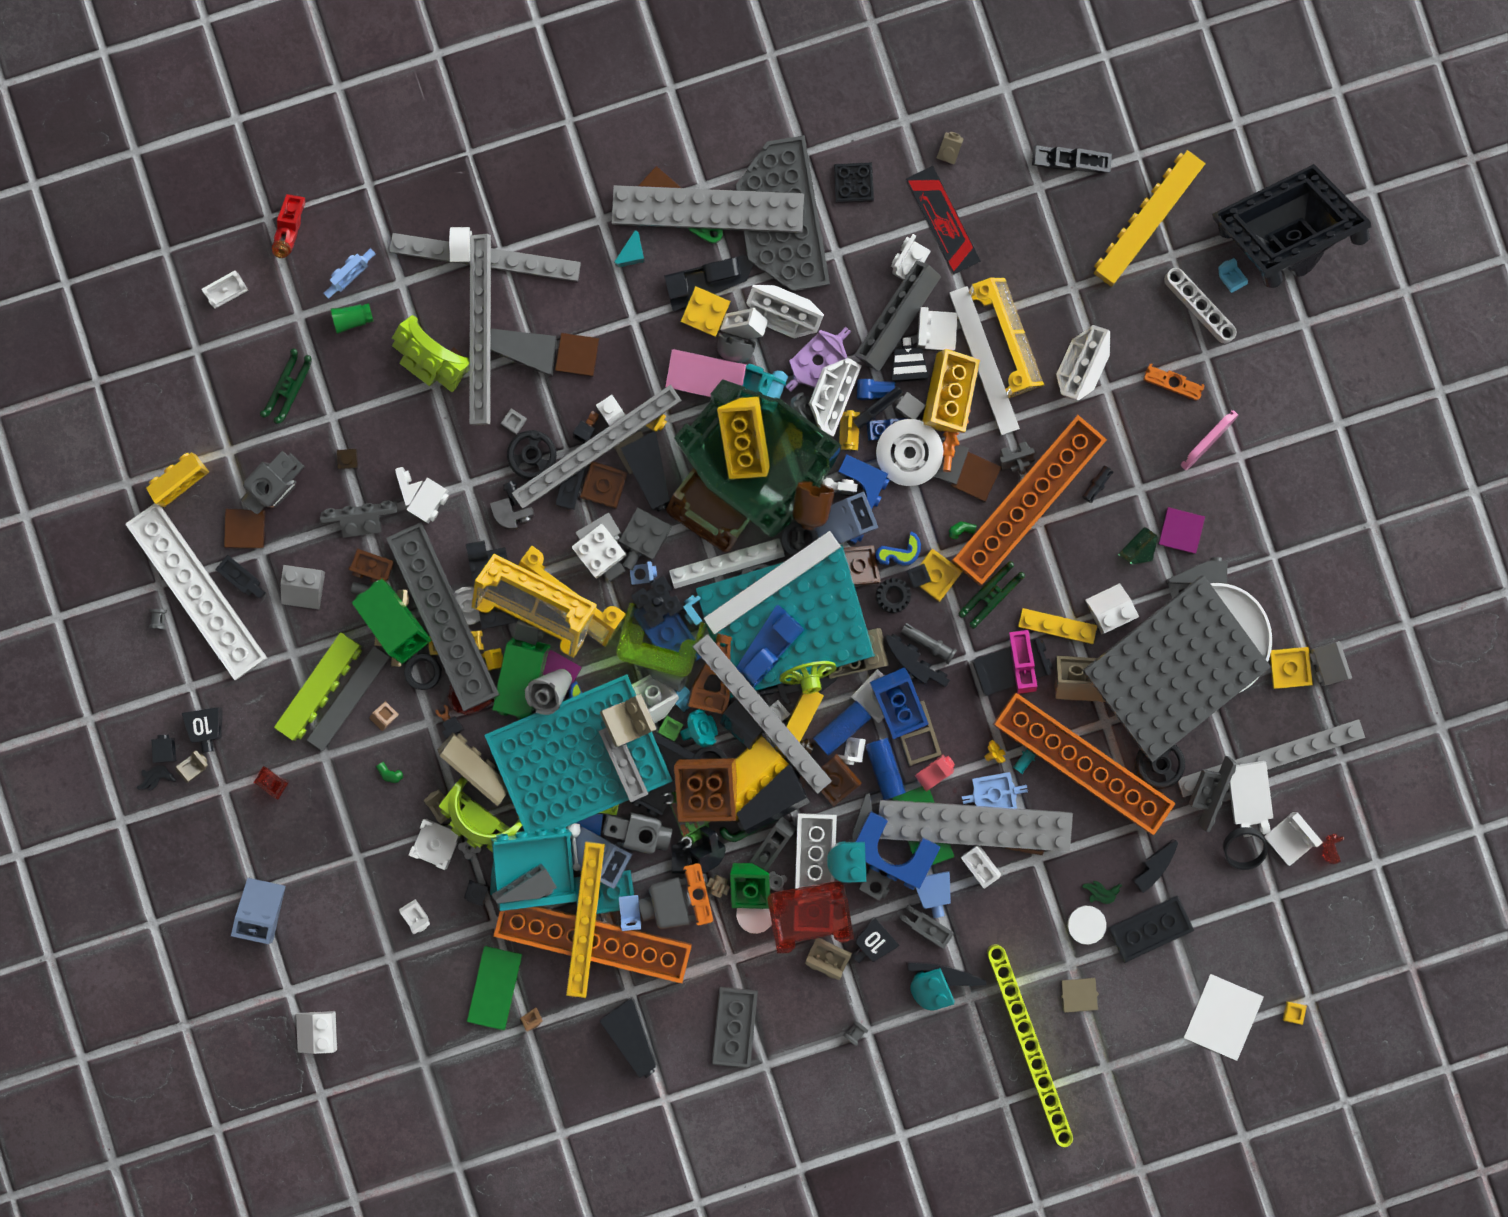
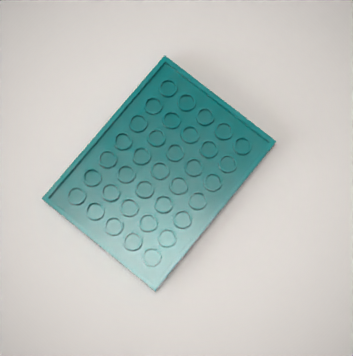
M840 545L841 548L718 632L719 634L732 637L730 661L737 667L776 605L782 607L804 628V631L778 658L777 664L754 688L755 691L781 684L782 682H780L779 677L782 673L802 664L829 661L835 663L836 667L875 656L843 545ZM782 563L696 588L697 594L701 598L699 601L704 618ZM706 623L710 638L716 642L717 633L714 634ZM812 666L806 667L809 675L811 673ZM801 669L796 670L803 676Z
M628 674L563 701L559 709L553 714L543 715L535 713L484 735L524 831L527 834L535 833V830L546 829L548 832L554 831V828L567 827L629 800L599 733L600 730L606 728L600 712L636 696ZM652 732L626 743L648 792L673 781Z

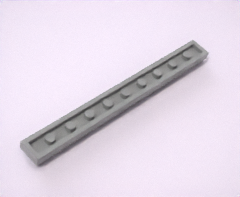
M397 233L392 234L390 253L450 262L448 241ZM491 248V269L578 282L581 262ZM469 261V262H452V263L470 265V261Z
M479 234L470 235L469 424L486 425L490 424L491 235Z
M669 385L512 492L513 496L522 509H525L680 403L681 399L673 387Z
M706 634L692 646L694 650L818 794L832 780L710 636Z
M1357 719L1235 759L1234 761L1237 765L1265 761L1268 770L1363 739L1365 735L1360 720ZM1222 764L1205 770L1219 772ZM1201 771L1183 776L1177 782L1182 797L1192 795Z

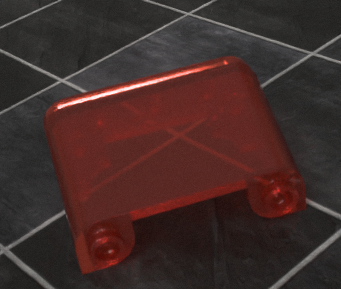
M835 881L775 892L767 898L777 954L791 952L796 946L795 942L830 935H833L834 939L841 943L854 939L848 899L842 882Z

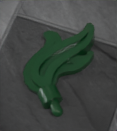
M1093 881L1094 884L1085 883L1082 885L1083 888H1087L1093 893L1089 897L1091 903L1097 900L1106 904L1114 902L1116 895L1120 892L1119 889L1122 887V884L1119 883L1111 890H1106L1098 881Z

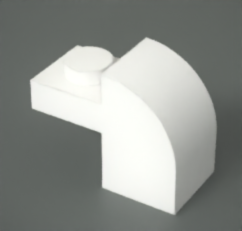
M470 227L450 228V262L470 261V235H472Z

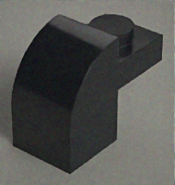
M706 825L699 828L702 844L689 850L692 865L699 863L703 874L717 867L723 860L726 852V846L719 841L717 833Z

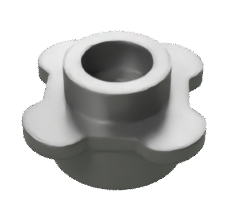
M466 841L458 845V849L463 851L466 859H471L472 855L481 851V848L478 846L476 848L472 847L469 850L468 846L471 845Z
M774 871L770 872V889L775 890L777 893H782L787 877L785 875L780 876Z

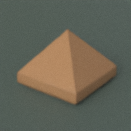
M534 1008L520 1018L527 1032L537 1028L543 1022L537 1008Z

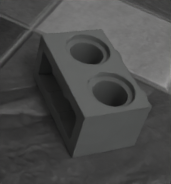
M882 858L885 862L894 865L893 863ZM870 868L866 874V882H862L859 889L880 901L881 897L885 899L890 890L888 885L890 881L894 882V880ZM879 882L881 885L880 890L872 892L870 890L871 883Z

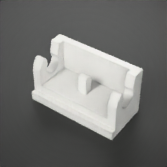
M233 271L202 288V291L209 299V303L216 309L247 292L248 289L240 275Z
M975 845L961 857L984 889L1000 878L1001 873L980 845Z

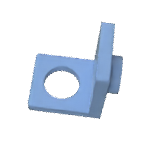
M651 561L647 562L648 564L635 565L633 571L630 570L631 584L654 582V577H657L656 566H652ZM637 569L645 571L644 579L638 580L635 578L634 573Z
M638 895L619 897L621 930L641 929ZM628 923H636L635 925H632V926L626 925V924H628Z

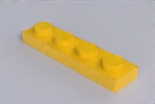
M1024 608L1021 610L1018 624L1019 628L1088 644L1094 643L1097 625Z

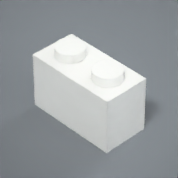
M426 478L407 511L429 524L430 520L433 522L439 513L437 511L439 506L446 503L449 491L431 479Z

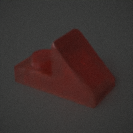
M263 766L254 781L256 785L277 800L290 782Z

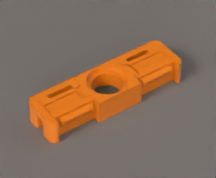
M1153 364L1147 367L1143 378L1144 381L1194 401L1200 399L1204 384L1200 386L1186 380L1187 377L1170 370L1166 372L1152 367ZM1171 377H1176L1179 380L1178 387L1174 388L1169 385Z
M696 863L685 866L683 870H687L685 874L688 885H690L688 886L691 904L692 906L695 905L693 908L696 921H699L696 924L713 922V915L701 865ZM695 889L703 890L704 897L697 900L693 897Z

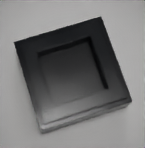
M925 564L906 571L913 589L931 582Z

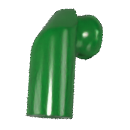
M960 521L951 526L949 537L955 540L963 532L975 534L977 525Z
M384 762L375 766L386 782L398 783L403 779V773L400 770L396 772L389 771Z

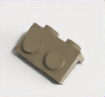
M816 937L805 964L813 970L825 973L830 978L840 980L852 953Z

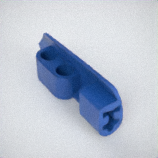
M776 605L736 668L749 684L755 688L777 664L778 658L804 631V628L782 607Z

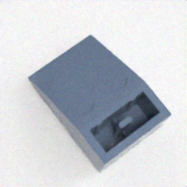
M861 492L833 504L827 522L823 526L815 528L819 538L831 531L837 542L842 544L877 530L878 525L865 492Z
M581 827L580 834L576 837L578 863L581 866L580 871H582L585 842L605 844L600 882L615 889L633 853ZM571 846L572 864L574 865L573 847Z
M247 878L234 919L231 936L265 944L273 943L286 886Z

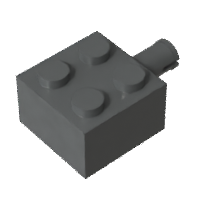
M637 508L619 540L621 544L629 547L630 550L622 565L633 571L640 556H645L654 561L672 526Z

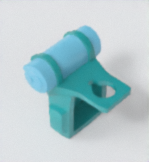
M748 364L745 369L741 397H759L761 409L766 413H774L783 389L787 384L788 376L783 371L777 370L771 374L764 372V369L760 366Z

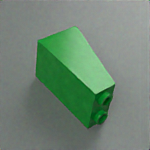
M383 579L375 581L368 590L357 595L356 599L351 602L387 654L401 664L432 641L392 587Z
M514 636L506 644L497 686L500 696L495 697L492 710L497 711L500 715H515L520 720L534 713L535 708L533 706L530 707L525 698V689L532 680L543 676L551 645L537 642L534 645L514 639Z

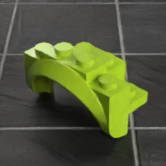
M411 315L399 324L392 337L395 340L392 347L404 355L400 364L428 386L438 381L453 392L462 377L470 371V358L457 355L438 344L421 329L417 323L418 318Z
M462 776L440 803L439 807L442 809L440 812L447 818L451 817L452 821L449 824L452 826L451 831L458 836H465L468 839L466 842L474 848L477 846L481 848L484 844H488L487 848L492 851L491 838H496V835L499 834L515 836V833L522 827L521 821L519 819L513 827H508L462 791L468 782ZM462 804H464L465 806H464V808L461 810L460 806H461Z

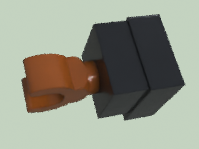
M592 411L586 423L581 420L573 432V438L583 444L589 441L595 432L593 425L599 418V414Z
M444 705L446 710L444 714H440L438 710H435V713L444 721L442 724L446 730L442 731L447 739L452 733L457 735L465 729L456 716L450 718L449 707Z

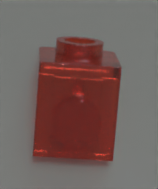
M1335 833L1327 836V840L1322 841L1324 859L1326 862L1329 861L1330 864L1341 862L1334 843L1345 840L1344 836H1338Z

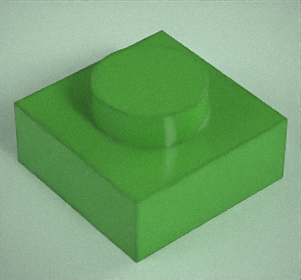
M666 716L658 733L675 742L684 724Z

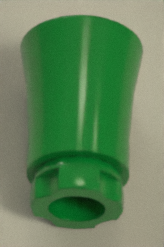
M369 303L343 308H330L337 334L366 325V323L374 322Z

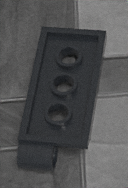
M485 540L466 544L473 584H475L476 578L493 554L508 560L505 547L487 551ZM501 580L498 584L500 589L497 594L516 603L513 586ZM479 587L477 589V595L481 591V588ZM493 609L486 613L479 611L482 630L517 623L519 620L504 611L495 612Z

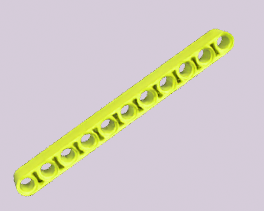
M991 945L987 949V957L1053 1138L1059 1146L1068 1147L1073 1141V1135L1007 954L1000 945ZM994 949L1001 950V956L998 959H994L991 956ZM1001 967L1008 969V974L1005 977L998 975V970ZM1008 985L1014 986L1015 990L1012 995L1005 994V988ZM1014 1004L1021 1005L1019 1013H1012L1011 1008ZM1021 1022L1028 1024V1028L1024 1032L1018 1030V1025ZM1029 1040L1034 1041V1048L1026 1050L1025 1043ZM1040 1059V1067L1033 1068L1031 1065L1032 1061ZM1046 1077L1048 1079L1047 1085L1039 1086V1079ZM1054 1096L1053 1104L1046 1105V1097ZM1055 1114L1061 1115V1120L1058 1123L1052 1122V1117ZM1061 1133H1067L1068 1138L1066 1141L1061 1142L1058 1140Z

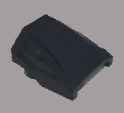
M737 699L722 715L720 724L749 750L752 749V745L764 733Z

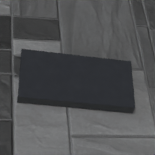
M1176 895L1109 926L1108 930L1123 962L1126 963L1193 932L1194 928L1179 896Z

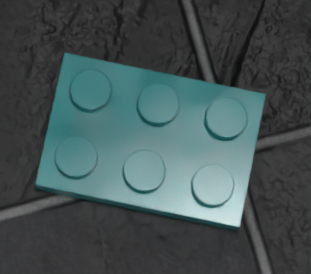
M631 870L623 872L615 889L600 882L596 914L620 911L619 897L634 895ZM574 877L577 904L581 877Z

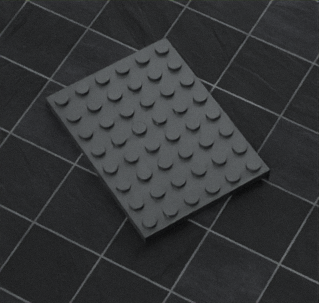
M1202 575L1082 671L1149 761L1153 762L1271 668V666L1206 577Z

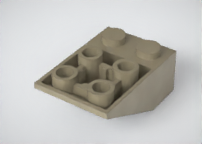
M881 628L868 630L874 657L836 667V670L829 675V678L889 666Z

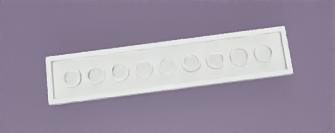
M154 503L126 523L128 529L234 680L239 679L267 659L264 652L161 506Z

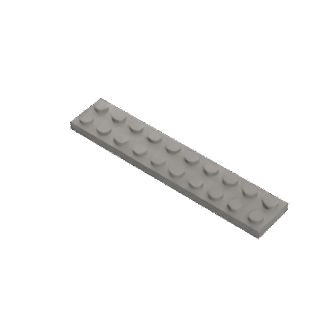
M614 185L612 225L802 233L804 194Z
M879 800L878 815L888 820L879 839L920 841L923 837L935 843L1070 852L1072 812Z

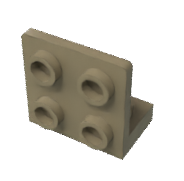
M641 694L600 712L615 747L656 730Z

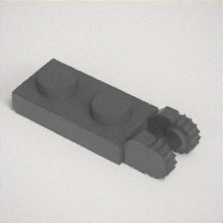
M907 905V911L912 914L914 913L918 918L915 922H912L905 915H901L899 919L945 949L954 932L922 911L920 913L910 905Z

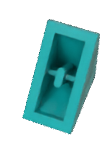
M636 230L616 258L615 266L623 267L645 262L639 232Z

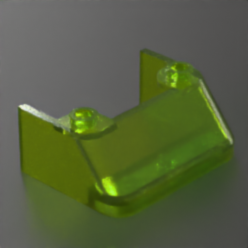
M629 603L617 647L618 658L628 663L676 676H688L698 656V653L692 646L703 637L706 623L700 622L696 640H685L682 642L679 652L642 642L644 637L642 627L632 624L636 604Z

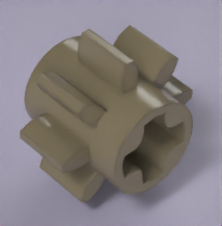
M717 874L714 879L710 877L706 885L710 887L708 893L719 898L722 897V894L727 895L731 887L727 885L729 880Z

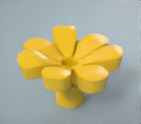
M991 740L988 746L989 753L984 757L988 762L995 759L998 763H1004L1006 760L1003 756L1006 753L1003 749L999 750V744Z

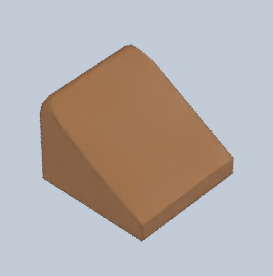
M385 701L369 718L383 731L399 714Z

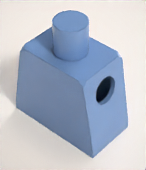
M948 871L926 875L920 889L915 887L922 907L924 909L931 908L933 918L945 916L943 905L951 903L950 874Z

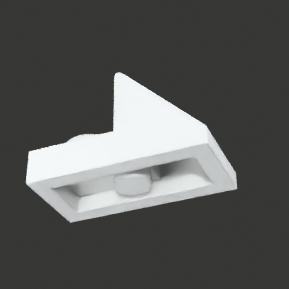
M403 467L395 469L405 505L409 507L424 482L420 481L409 485V482L412 481L410 473L405 471Z

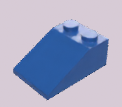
M905 667L870 682L893 739L929 724Z

